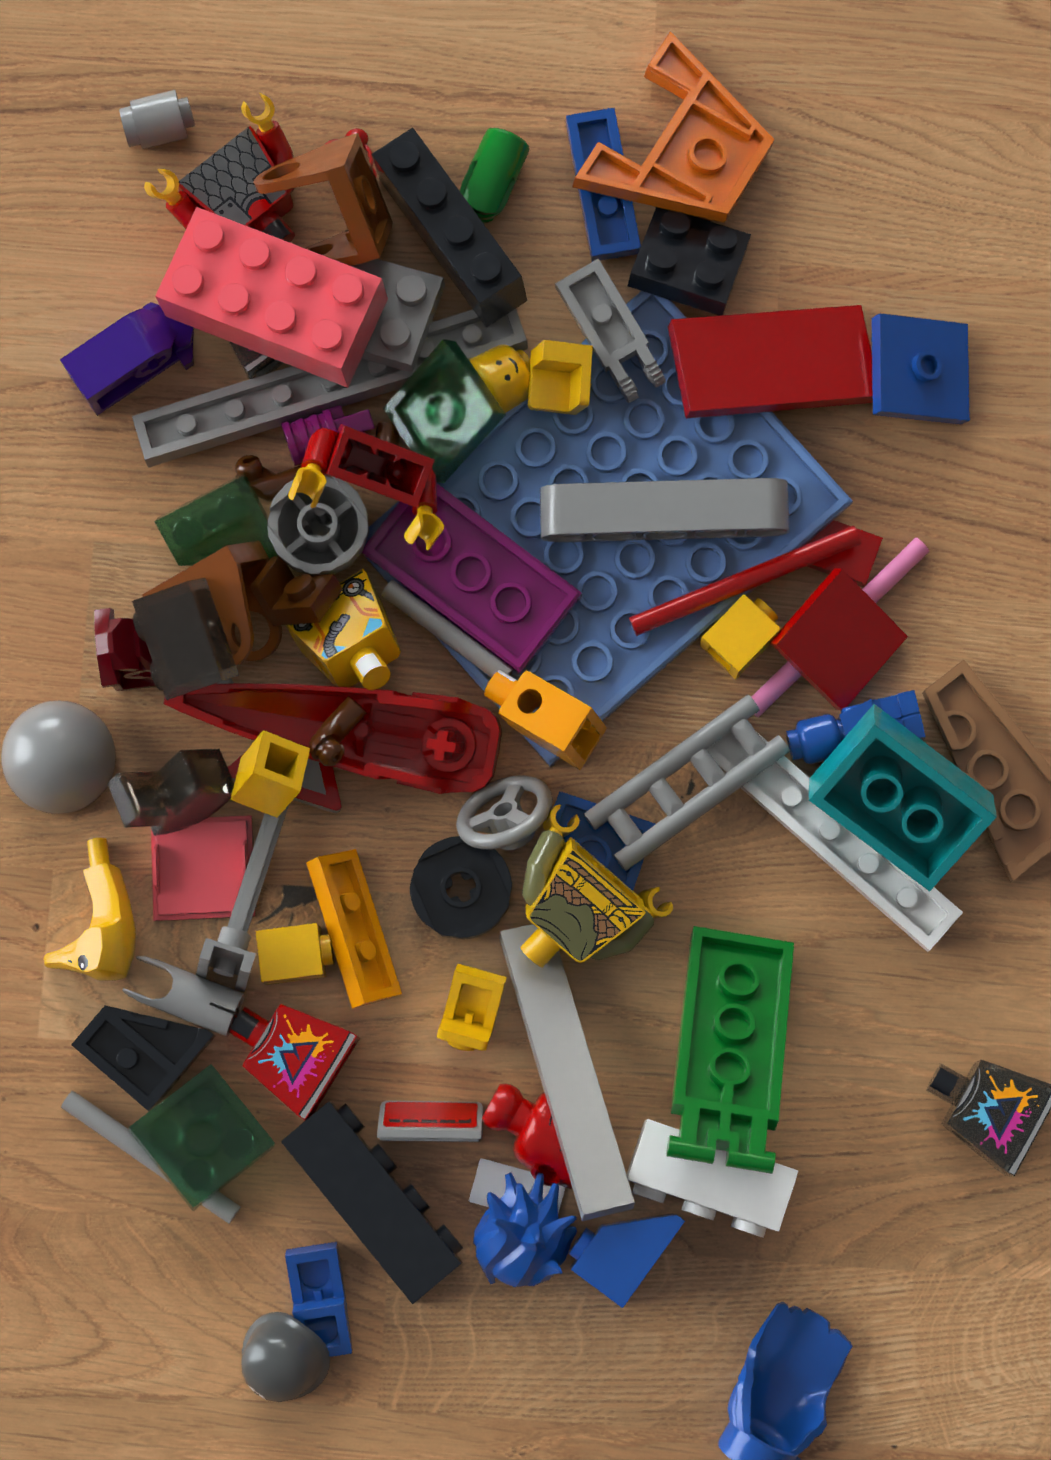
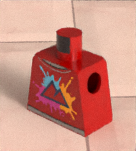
M282 1004L279 1005L270 1021L244 1007L229 1031L230 1034L253 1047L242 1066L305 1121L315 1113L360 1040V1037L348 1030Z

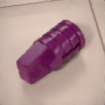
M338 405L322 410L320 414L309 415L308 418H300L291 423L288 421L281 423L294 466L302 464L301 461H303L309 439L320 428H328L337 432L340 424H343L361 432L374 429L375 425L370 410L367 409L344 417L342 407Z

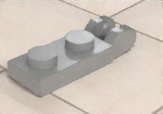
M599 259L555 283L556 290L587 342L593 346V352L605 372L610 371L614 382L628 403L639 398L636 385L628 377L621 363L631 357L637 356L646 378L655 388L666 382L661 369L648 349L649 342Z

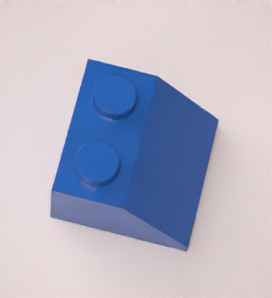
M672 1213L601 1224L595 1233L586 1227L568 1252L575 1259L570 1268L574 1273L623 1308L685 1220Z

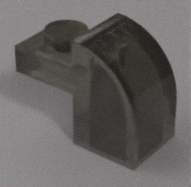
M220 749L180 750L159 771L117 773L107 783L124 827L150 826L154 836L183 830L210 817L231 799L234 782Z

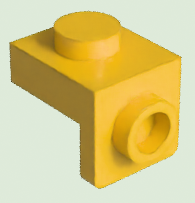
M457 964L436 1037L447 1041L450 1046L458 1050L474 1051L477 1049L486 1051L494 1029L507 977Z

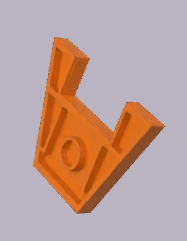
M670 31L648 64L644 77L682 98L683 102L642 165L633 162L598 142L575 176L572 187L725 223L771 150L775 139Z

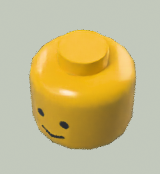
M501 344L471 358L465 363L463 372L465 381L460 383V391L464 401L471 409L478 408L484 415L495 418L528 399L530 358L523 350H515L511 346Z

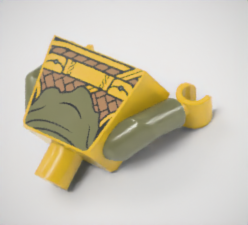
M560 804L551 809L543 823L545 831L541 833L527 861L522 890L523 898L527 903L525 906L526 917L537 927V930L520 948L532 962L542 968L560 949L578 963H583L589 958L602 960L628 953L634 949L653 927L654 918L665 917L671 914L673 910L671 901L662 903L657 910L654 908L653 896L660 891V887L645 889L637 895L572 837L565 843L563 838L579 826L580 820L576 814L569 820L567 827L560 826L556 821V813L561 807Z

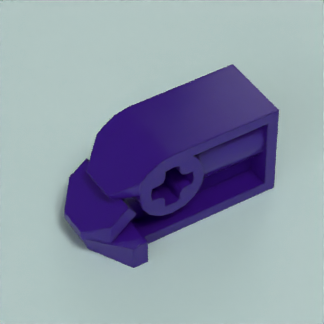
M150 302L143 306L142 309L122 317L61 358L60 361L98 416L178 361H180L185 370L194 366V328L166 317L160 305Z

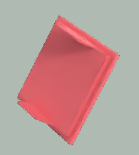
M252 815L151 820L153 921L231 917L253 850Z

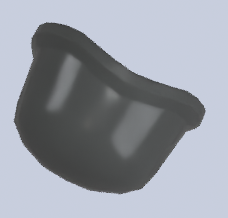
M282 1312L267 1313L259 1317L246 1333L242 1347V1374L246 1384L256 1395L274 1402L294 1400L311 1393L324 1381L330 1368L329 1351L318 1335L293 1316Z

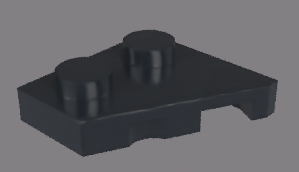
M105 1005L71 1045L146 1110L152 1112L216 1035L206 1029Z

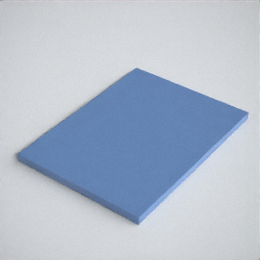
M644 291L638 293L626 305L649 342L648 349L666 379L665 383L655 388L646 378L637 356L631 357L621 363L628 377L636 385L639 398L628 403L614 382L610 371L605 372L592 351L590 402L588 407L577 415L535 411L528 408L527 399L510 411L495 417L434 470L437 484L582 593V597L523 672L527 670L592 707L602 722L711 628L743 594L747 596L755 588L638 636L634 633L629 617L804 546L853 502L772 411L686 419L668 332V325L671 319L686 317L671 300ZM586 339L581 343L583 345H589ZM778 478L788 481L789 533L784 535L590 542H548L541 539L540 488L546 485ZM399 501L369 526V534L365 545ZM365 557L372 564V566L379 572V574L387 581V583H389L391 580H394L402 587H404L406 590H408L410 593H412L409 589H407L405 586H403L401 583H399L397 580L391 577L388 573H386L384 570H382L380 567H378L376 564L370 561L367 557ZM437 638L485 692L491 677ZM513 670L510 676L519 680L521 675ZM493 702V703L497 706V708L500 710L501 706L498 705L497 703ZM522 735L549 767L553 766L560 759Z

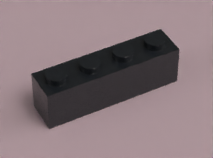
M414 128L409 129L371 154L380 182L485 327L490 326L528 301L521 274Z
M329 1101L286 1136L281 1143L408 1300L414 1304L463 1263L456 1255L463 1247L444 1224L437 1230L424 1215L430 1209V1206L412 1184L403 1189L391 1173L398 1167L379 1144L370 1149L358 1133L365 1126L350 1107L345 1103L338 1109L333 1102Z

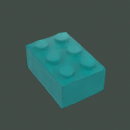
M875 704L871 706L809 778L810 802L928 891L934 888L997 817L994 795Z

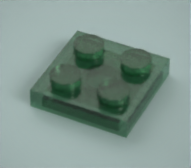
M443 339L383 407V410L409 449L435 459L432 470L436 475L437 483H445L506 416V413L457 342Z
M212 1064L129 1127L131 1135L192 1211L196 1210L275 1147V1142Z

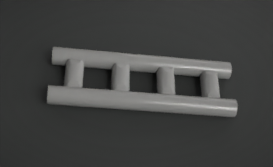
M747 694L584 813L585 818L594 830L608 821L626 846L615 853L614 857L625 871L790 752L788 745L779 735L765 744L747 720L760 711L750 695ZM732 732L749 757L727 773H724L707 749ZM688 762H691L708 786L683 803L666 781V778ZM649 791L667 816L642 834L625 811V808Z

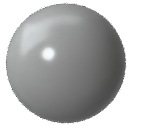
M47 701L24 711L8 729L1 750L3 774L10 789L28 806L51 814L75 812L97 800L109 785L116 763L114 741L105 723L93 711L69 701Z

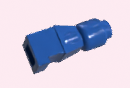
M915 690L885 698L870 699L862 704L845 707L841 710L837 720L833 715L825 714L798 721L796 729L786 731L792 760L803 758V761L808 764L825 761L873 704L877 705L924 741L926 735Z

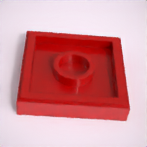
M834 568L769 643L835 709L841 711L852 702L908 636L843 569Z

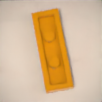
M352 849L318 856L306 862L352 1009L401 995L402 991L357 850Z

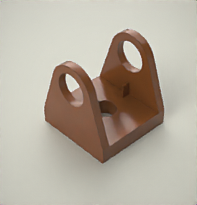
M358 133L340 138L275 165L254 179L253 183L260 194L329 181L348 230L308 246L305 249L321 255L324 254L323 256L349 266L366 263L381 257L393 221Z
M260 541L227 545L142 594L152 614L203 663L215 669H229L240 665L244 661L265 659L276 651L282 639V625L273 626L251 591V584L269 561V557ZM249 611L261 614L266 619L270 629L267 643L261 649L255 651L252 650L254 633ZM235 625L239 629L241 643H239L236 639ZM206 629L233 656L229 658L215 656L206 645Z

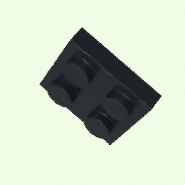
M656 207L630 273L628 287L718 316L723 315L745 256L751 234L692 215Z

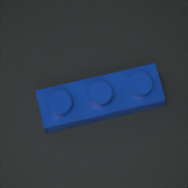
M615 107L566 115L565 123L575 176L598 142L623 155ZM578 189L591 261L637 255L641 244L633 202Z

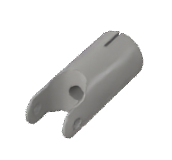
M136 956V959L169 972L173 978L172 989L165 997L151 999L123 988L122 991L140 1003L226 1037L230 1035V1028L236 1019L234 1015L238 1016L245 998L244 993L158 959Z

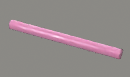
M914 538L862 590L877 603L929 553V549L920 539ZM788 661L751 696L760 711L754 714L756 717L759 718L802 676Z

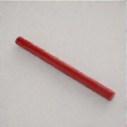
M854 525L631 616L629 617L631 626L636 636L860 545L859 534Z

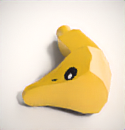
M93 838L87 841L90 868L83 870L93 901V916L90 927L77 940L57 951L47 953L44 956V966L51 969H66L86 974L100 981H116L127 977L135 955L136 928L121 870L115 865L110 864L107 839Z

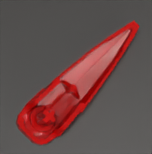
M197 684L166 686L163 703L181 713L254 741L264 730L309 748V742L313 735L333 711L350 696L366 710L367 714L340 742L345 749L344 756L333 767L377 780L395 779L397 780L396 784L438 794L475 792L486 787L495 775L502 737L499 718L488 708L478 706L458 697L419 692L407 695L394 690H368L366 688L303 684ZM309 752V757H308V759H311V760L320 762L319 759H318V760L313 759V757L311 756V754H310V752Z

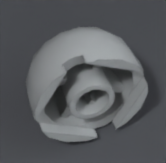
M325 476L327 482L315 508L310 507L312 499L306 494L296 493L293 501L289 499L288 493L293 480L286 483L272 500L267 526L268 537L277 555L294 571L311 576L335 575L350 567L363 552L369 534L367 509L358 492L353 487L333 476L332 478Z

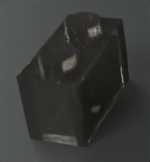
M206 578L187 581L132 601L135 609L133 614L135 630L140 639L147 643L152 658L150 664L151 676L156 687L164 692L166 700L239 676Z

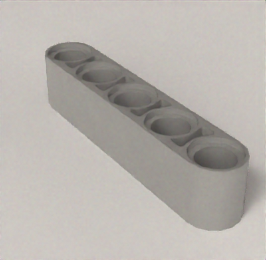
M778 478L546 485L540 488L541 539L548 542H590L784 535L789 533L788 481Z

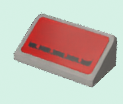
M384 1101L380 1105L377 1138H380L381 1141L480 1142V1140H483V1106L479 1102Z

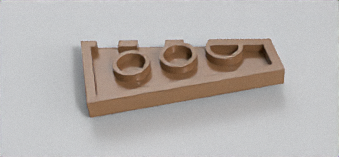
M962 660L926 688L922 694L955 765L994 795L997 817L986 828V832L1011 883L1051 851V766L966 661Z

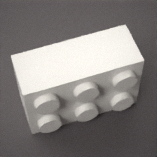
M650 1119L644 1121L626 1174L628 1181L635 1183L632 1193L660 1203H664L666 1194L683 1199L684 1202L681 1210L709 1220H714L716 1211L733 1217L730 1227L764 1238L766 1229L779 1232L798 1170L775 1163L772 1174L725 1166L727 1151L716 1150L713 1164L667 1157L666 1150L669 1135L679 1137V1129Z

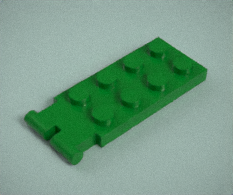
M693 926L690 936L671 1114L681 1115L679 1137L669 1135L666 1150L667 1157L713 1164L716 1150L727 1151L725 1163L727 1167L769 1174L773 1173L776 1153L765 1151L767 1130L775 1131L779 1121L794 952L793 942Z

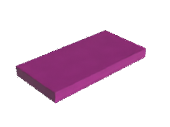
M437 484V513L435 515L443 522L444 530L429 551L426 550L425 541L419 536L412 545L405 540L404 533L416 516L412 512L411 505L399 501L364 546L362 554L521 675L582 597V593L439 484Z

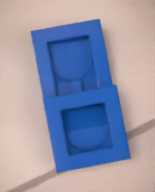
M337 1242L286 1249L285 1259L293 1300V1317L322 1339L327 1346L330 1357L352 1354L347 1302Z

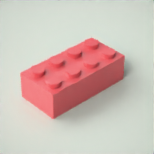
M196 207L155 295L161 309L168 318L347 388L351 383L388 300L383 280L378 276L199 207Z

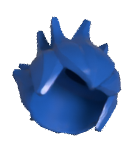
M510 1172L505 1174L506 1189L500 1199L492 1192H488L487 1203L489 1209L485 1211L475 1228L473 1244L476 1246L477 1260L490 1284L496 1283L495 1278L512 1287L535 1286L549 1281L555 1274L563 1273L560 1265L566 1260L571 1242L577 1234L576 1227L570 1226L577 1220V1217L568 1216L559 1219L557 1205L559 1184L553 1183L547 1196L543 1199V1173L538 1172L532 1189L527 1193L521 1183L517 1184Z

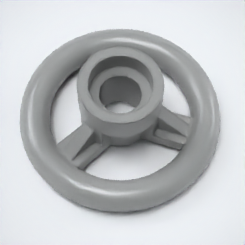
M518 775L496 780L486 787L479 789L464 803L456 822L458 835L466 844L478 849H518L526 845L533 838L535 831L547 819L553 803L551 790L542 780L532 776ZM524 791L532 792L537 797L536 807L530 815L523 812L520 805V798ZM504 794L501 801L495 803L490 810L475 816L484 804ZM477 831L485 832V833H490V834H481V833H478Z

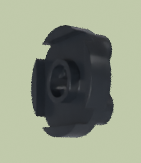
M460 836L449 837L434 843L426 849L413 870L410 883V896L413 907L421 921L442 937L464 940L481 936L492 930L509 909L512 891L511 876L506 862L495 849L474 848L466 844ZM461 874L464 880L473 879L476 883V887L469 891L471 899L461 902L458 896L450 898L447 895L446 890L453 886L451 878L454 875Z

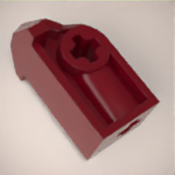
M112 608L94 610L96 655L103 688L113 687L116 691L181 684L177 637L159 619H115L114 609Z

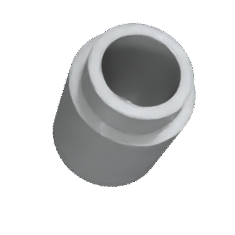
M176 90L131 100L130 106L119 109L129 147L141 145L142 149L187 139L186 128L195 126L188 97L178 99Z

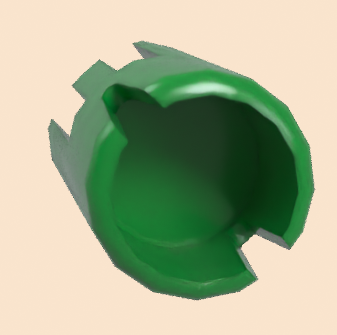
M489 128L486 130L459 190L483 224L491 222L505 208L530 150L525 140L501 128Z

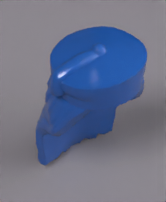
M785 1302L777 1303L752 1339L745 1363L731 1393L727 1407L729 1423L718 1440V1446L721 1451L731 1460H801L798 1455L808 1448L814 1439L822 1435L827 1426V1397L833 1383L844 1367L846 1358L853 1347L852 1343L840 1330L831 1329L830 1322L809 1308L802 1311L797 1306L789 1308Z

